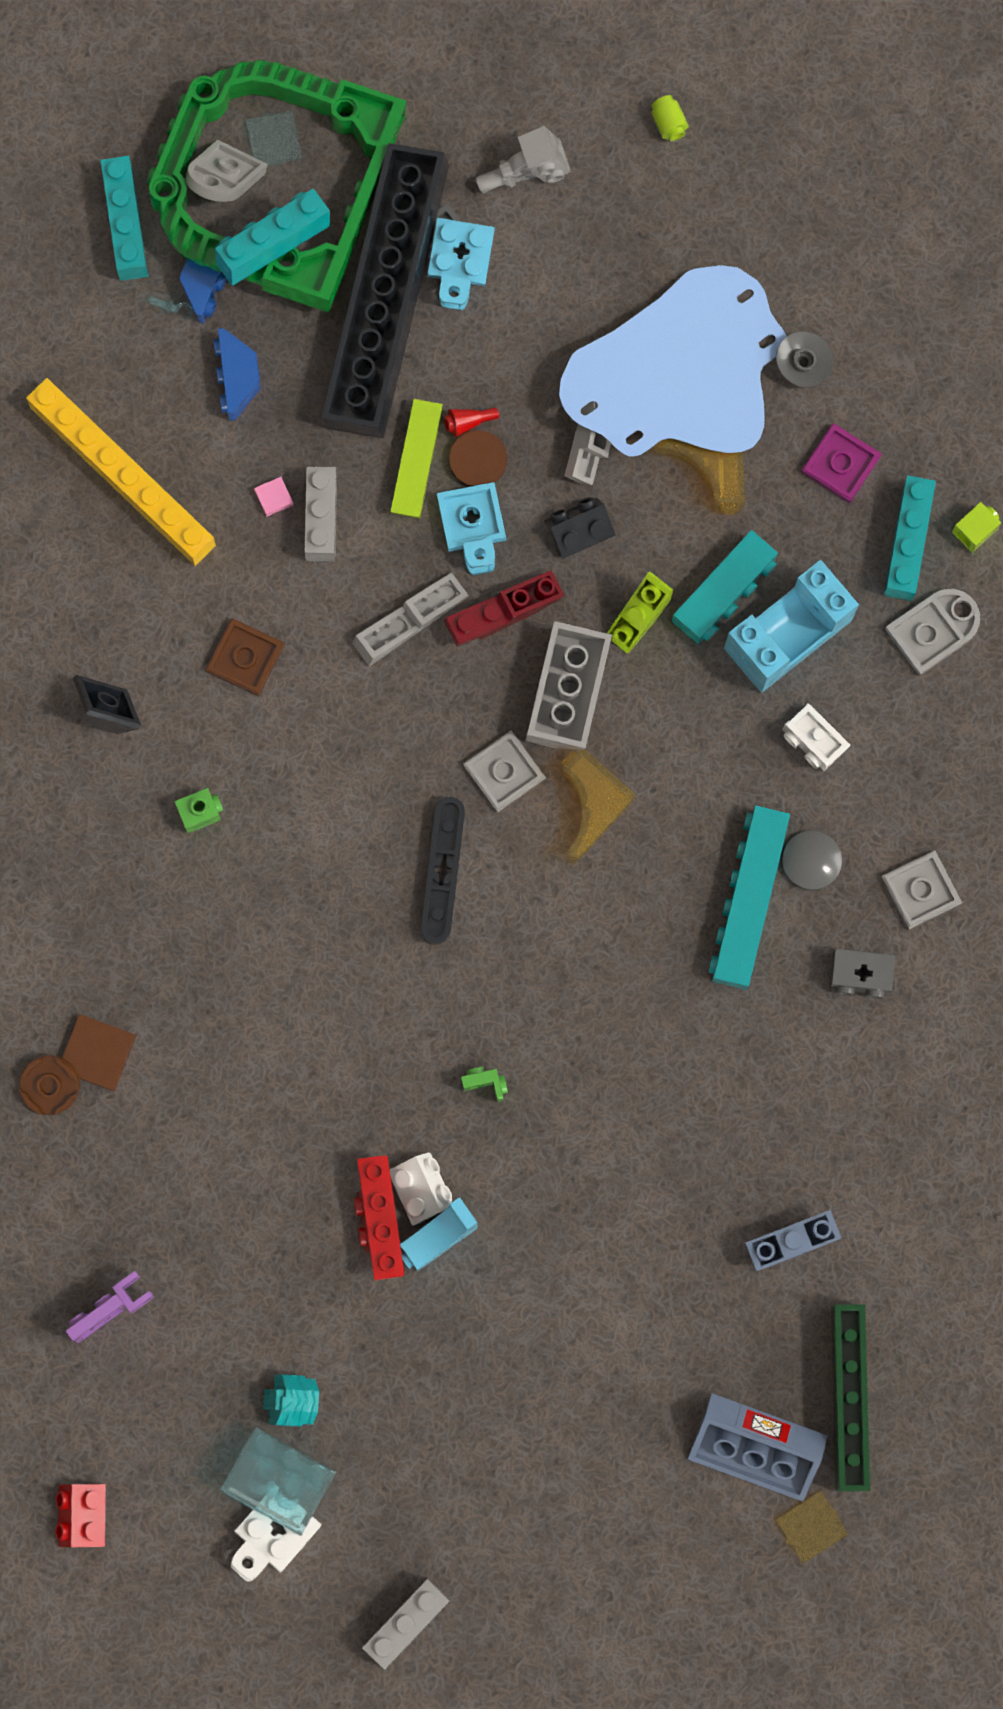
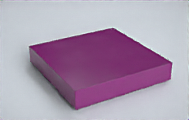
M833 423L801 470V473L848 503H851L881 458L882 453Z

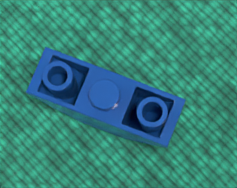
M187 258L180 275L181 287L197 321L204 324L206 317L211 318L213 316L217 303L214 300L217 290H223L227 278L221 271L218 272L212 268L200 266Z
M221 328L218 329L219 339H214L215 356H221L222 367H217L219 385L224 384L225 395H220L222 413L228 412L229 421H235L261 390L256 352L227 330Z

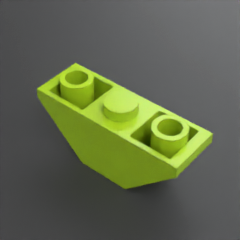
M648 572L606 633L612 635L611 641L628 654L661 615L671 600L673 589L653 573Z

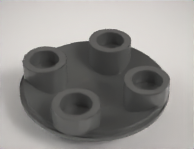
M805 831L794 836L787 843L782 857V867L787 877L797 886L809 890H819L831 884L838 876L842 866V856L837 843L828 835L818 831Z

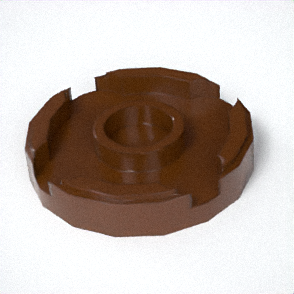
M475 430L466 432L457 438L451 447L449 464L454 477L464 486L472 487L492 482L496 483L505 473L508 458L506 448L498 437L490 432Z
M55 1055L40 1056L28 1063L21 1073V1098L26 1106L37 1114L58 1115L70 1108L78 1098L80 1090L79 1075L73 1065L63 1057Z

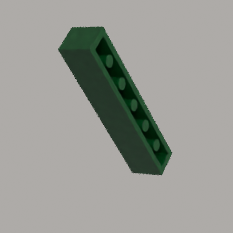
M865 1304L831 1306L835 1487L836 1492L870 1491Z

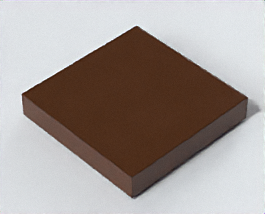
M231 618L205 670L259 697L285 643Z
M79 1014L63 1058L73 1065L79 1075V1079L115 1092L136 1035Z

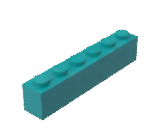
M755 805L753 813L747 812L743 830H747L748 834L746 842L740 841L736 858L741 859L739 870L733 869L729 887L734 888L732 899L726 898L722 915L728 917L725 928L719 926L715 944L721 946L718 956L712 955L708 973L713 974L712 982L747 990L749 987L790 818L789 813Z

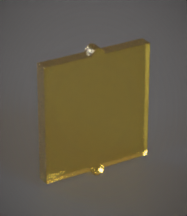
M822 1491L776 1519L787 1537L786 1543L792 1545L802 1563H805L848 1535L837 1517L838 1511L832 1509Z

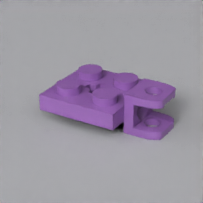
M136 1271L112 1287L117 1294L114 1296L110 1294L103 1296L94 1303L96 1307L94 1311L89 1314L82 1312L69 1322L71 1327L66 1332L72 1341L80 1343L126 1308L131 1313H134L154 1298L152 1292L149 1291L136 1301H133L125 1289L140 1278Z

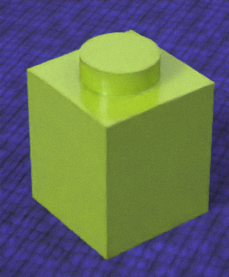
M980 502L955 525L952 533L973 553L998 530L1001 524L998 520L999 515L992 507L985 506Z

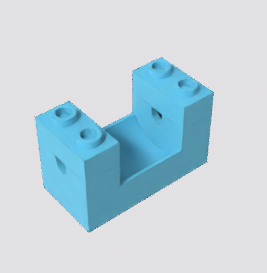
M819 560L798 577L795 587L756 619L753 615H750L730 631L724 649L756 688L763 693L852 621L859 604L823 561Z

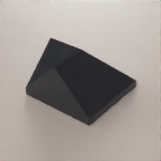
M79 675L74 676L73 681L92 727L115 734L139 729L141 723L127 689Z

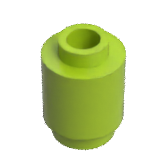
M667 95L651 104L653 109L651 114L663 139L675 141L686 134L685 130L689 125L677 100H673L671 95Z

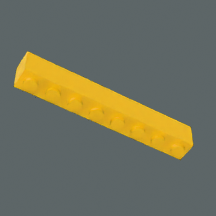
M48 378L26 397L29 407L194 566L216 546L214 537Z

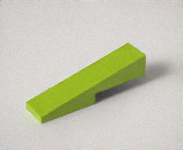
M418 399L413 401L391 507L392 514L421 519L443 404Z

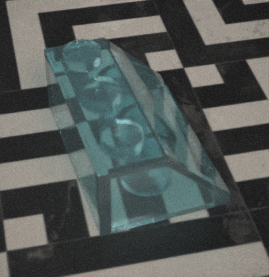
M256 1427L220 1491L302 1536L337 1472Z

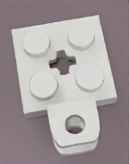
M275 1484L235 1530V1533L245 1543L235 1553L231 1561V1568L247 1582L254 1580L269 1563L281 1573L322 1525ZM283 1521L286 1524L284 1526L286 1534L284 1536L281 1534L273 1536L271 1534L273 1529L270 1525L271 1522L279 1523ZM245 1559L251 1560L253 1567L250 1569L244 1568L242 1561Z

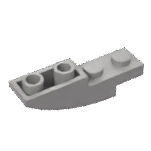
M591 401L580 410L581 414L588 415L598 407L597 402ZM577 424L564 476L582 485L592 486L599 458H608L611 442L601 434Z

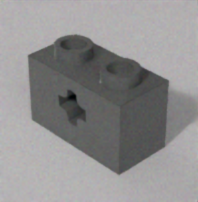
M835 949L832 957L829 988L836 989V993L841 995H854V991L866 992V997L884 999V994L889 995L892 992L896 956ZM860 968L864 969L865 974L870 975L864 982L860 981V976L854 975Z

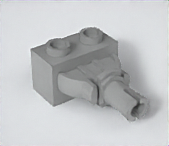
M545 126L519 136L518 140L522 151L513 155L508 161L501 160L499 168L476 177L480 191L484 194L504 184L512 188L521 180L539 177L544 183L560 181L564 178L565 174L571 172L561 141Z

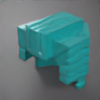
M274 1374V1388L264 1389L265 1395L263 1396V1409L269 1410V1425L301 1427L303 1424L313 1425L318 1414L319 1389L316 1379L306 1378L302 1375Z

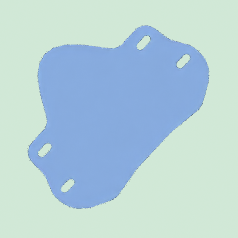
M720 265L692 269L686 272L659 299L623 325L576 350L571 355L561 378L560 400L567 414L576 423L601 434L616 449L627 456H639L661 440L668 438L677 439L713 451L724 453L743 452L754 447L761 438L764 428V400L760 372L764 365L776 357L779 345L787 336L771 314L765 291L755 278L738 267ZM747 289H751L754 292V295L743 303L737 301V297ZM766 336H775L776 340L768 347H759V342ZM591 401L597 402L598 407L588 415L581 414L580 410ZM635 431L643 433V437L634 444L629 445L626 443V438Z

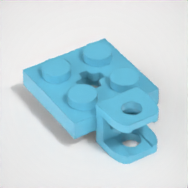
M437 218L428 277L441 279L440 304L442 307L463 310L468 303L471 284L485 286L495 227ZM459 245H464L465 249L470 251L469 255L463 256V259H458L457 253L453 252V249L459 248ZM452 292H456L459 295L457 297H452L449 294Z
M495 483L437 493L448 552L463 549L467 570L473 576L492 572L495 568L493 543L506 541ZM468 511H473L474 515L480 516L473 524L463 519L467 516Z

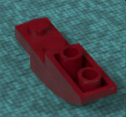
M552 570L500 591L498 596L445 618L444 623L456 647L477 638L480 640L532 616L559 601L565 595Z

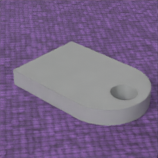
M217 140L190 163L186 175V183L193 192L201 197L213 201L229 202L238 199L263 177L268 164Z
M943 589L932 594L885 627V630L920 676L967 644L974 637L980 624V612L976 602L967 593L957 589ZM958 603L966 604L970 609V615L965 618L958 617L954 612V606Z

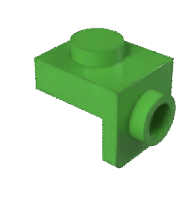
M484 1067L473 1068L466 1071V1076L461 1077L464 1091L493 1085L497 1102L503 1101L502 1094L508 1093L504 1075L498 1076L497 1069L484 1071Z

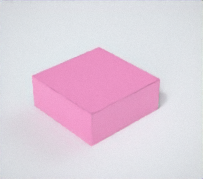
M282 477L254 488L266 517L293 506V501Z

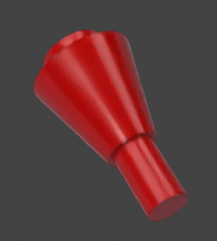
M496 407L481 411L448 409V415L444 416L445 428L448 433L452 432V435L457 437L480 425L482 422L499 419V412Z

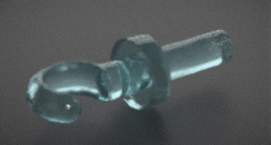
M152 296L148 302L166 309L165 313L170 314V311L178 313L179 308L185 306L190 310V314L184 318L185 320L190 319L193 315L192 307L188 303L183 302L174 305V300L170 299L169 302Z

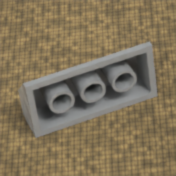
M554 621L532 709L526 742L551 748L585 750L611 642V634Z

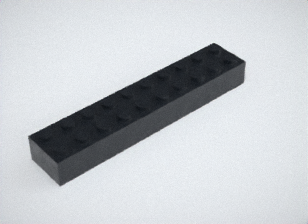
M388 143L322 413V420L328 429L384 439L449 169V163L444 152Z

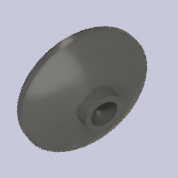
M800 331L790 334L781 342L776 353V364L780 374L790 384L801 388H812L822 384L829 377L833 369L834 358L830 346L823 338L811 332ZM798 360H805L807 367L800 366Z

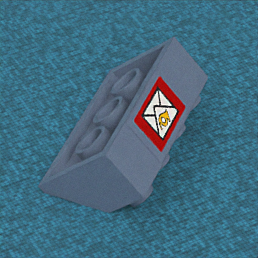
M712 1393L702 1416L688 1460L803 1502L822 1461L828 1435Z

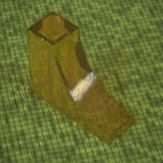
M672 438L661 440L653 446V455L677 459L690 466L701 476L710 491L714 510H721L722 514H736L738 510H743L745 504L743 452L724 453L713 451Z
M582 749L578 753L573 750L562 762L565 766L562 769V775L576 792L581 808V827L575 842L566 855L574 864L584 856L635 800L636 796L634 792L590 753Z

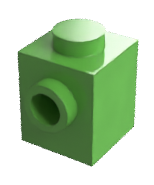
M208 788L175 801L187 833L221 820L218 812L223 811L217 794L211 796Z

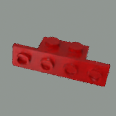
M383 1155L357 1159L361 1190L357 1192L358 1198L353 1199L355 1215L361 1218L362 1228H358L359 1245L365 1246V1253L370 1252L374 1281L404 1276V1267L388 1157Z

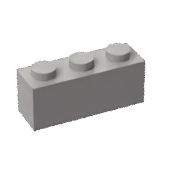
M307 467L306 561L335 562L336 467Z
M427 1578L362 1648L385 1670L450 1600Z

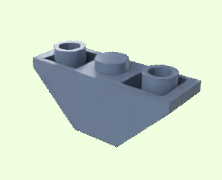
M831 1210L748 1241L745 1245L757 1272L842 1238Z

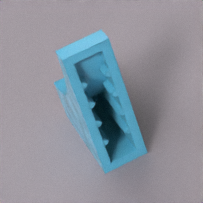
M460 1197L449 1204L435 1219L400 1244L403 1250L401 1252L402 1260L409 1269L414 1266L419 1271L477 1229L478 1222Z

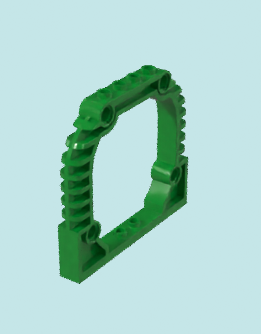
M264 60L238 62L224 71L221 69L212 78L209 76L195 78L190 84L187 94L182 93L179 99L177 109L180 111L177 118H172L167 131L169 138L167 143L162 142L157 155L159 162L156 168H151L147 184H149L151 206L160 214L161 225L169 242L182 256L200 266H206L218 272L221 271L216 264L215 248L226 237L212 233L197 225L186 213L188 192L184 175L205 124L221 118L227 110L230 100L252 94L267 96L326 115L331 118V126L336 132L345 135L352 133L360 144L365 156L372 158L364 180H358L353 195V197H356L353 206L348 205L345 212L344 222L347 223L338 246L326 242L316 248L299 252L295 247L244 278L247 282L262 285L265 292L329 313L376 193L388 143L395 144L406 116L407 101L343 79L338 84L330 81V79L320 78L312 73H305L297 68L281 65L279 62H267ZM204 93L211 95L207 98L199 97V95ZM345 112L351 115L349 117H342L339 114ZM161 192L170 193L167 197H160L158 194ZM283 261H290L291 263H293L291 266L288 267L280 265V263Z

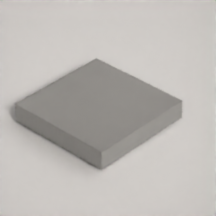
M512 730L463 763L464 768L497 813L546 779Z
M935 850L881 877L908 930L962 904Z

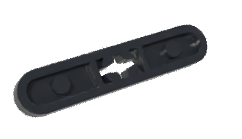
M454 797L441 799L436 806L421 923V933L424 940L433 945H440L446 942L452 927L465 809L462 802ZM446 856L447 869L452 870V872L445 875L444 885L439 886V873L434 872L435 868H440L442 858Z

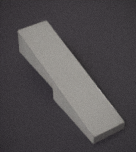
M451 572L405 601L403 606L357 634L352 644L370 667L467 599L469 595Z

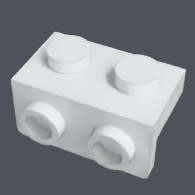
M809 703L792 720L785 723L782 729L785 732L784 738L795 748L799 746L806 753L804 757L809 764L816 769L820 767L823 771L850 747V744Z
M431 1153L415 1156L390 1169L391 1180L412 1226L443 1212L452 1203V1194L449 1188L445 1186L439 1173V1165Z

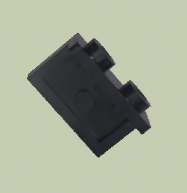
M588 497L582 499L577 503L576 507L569 510H557L550 515L551 518L544 520L562 559L616 536L605 505L598 498Z

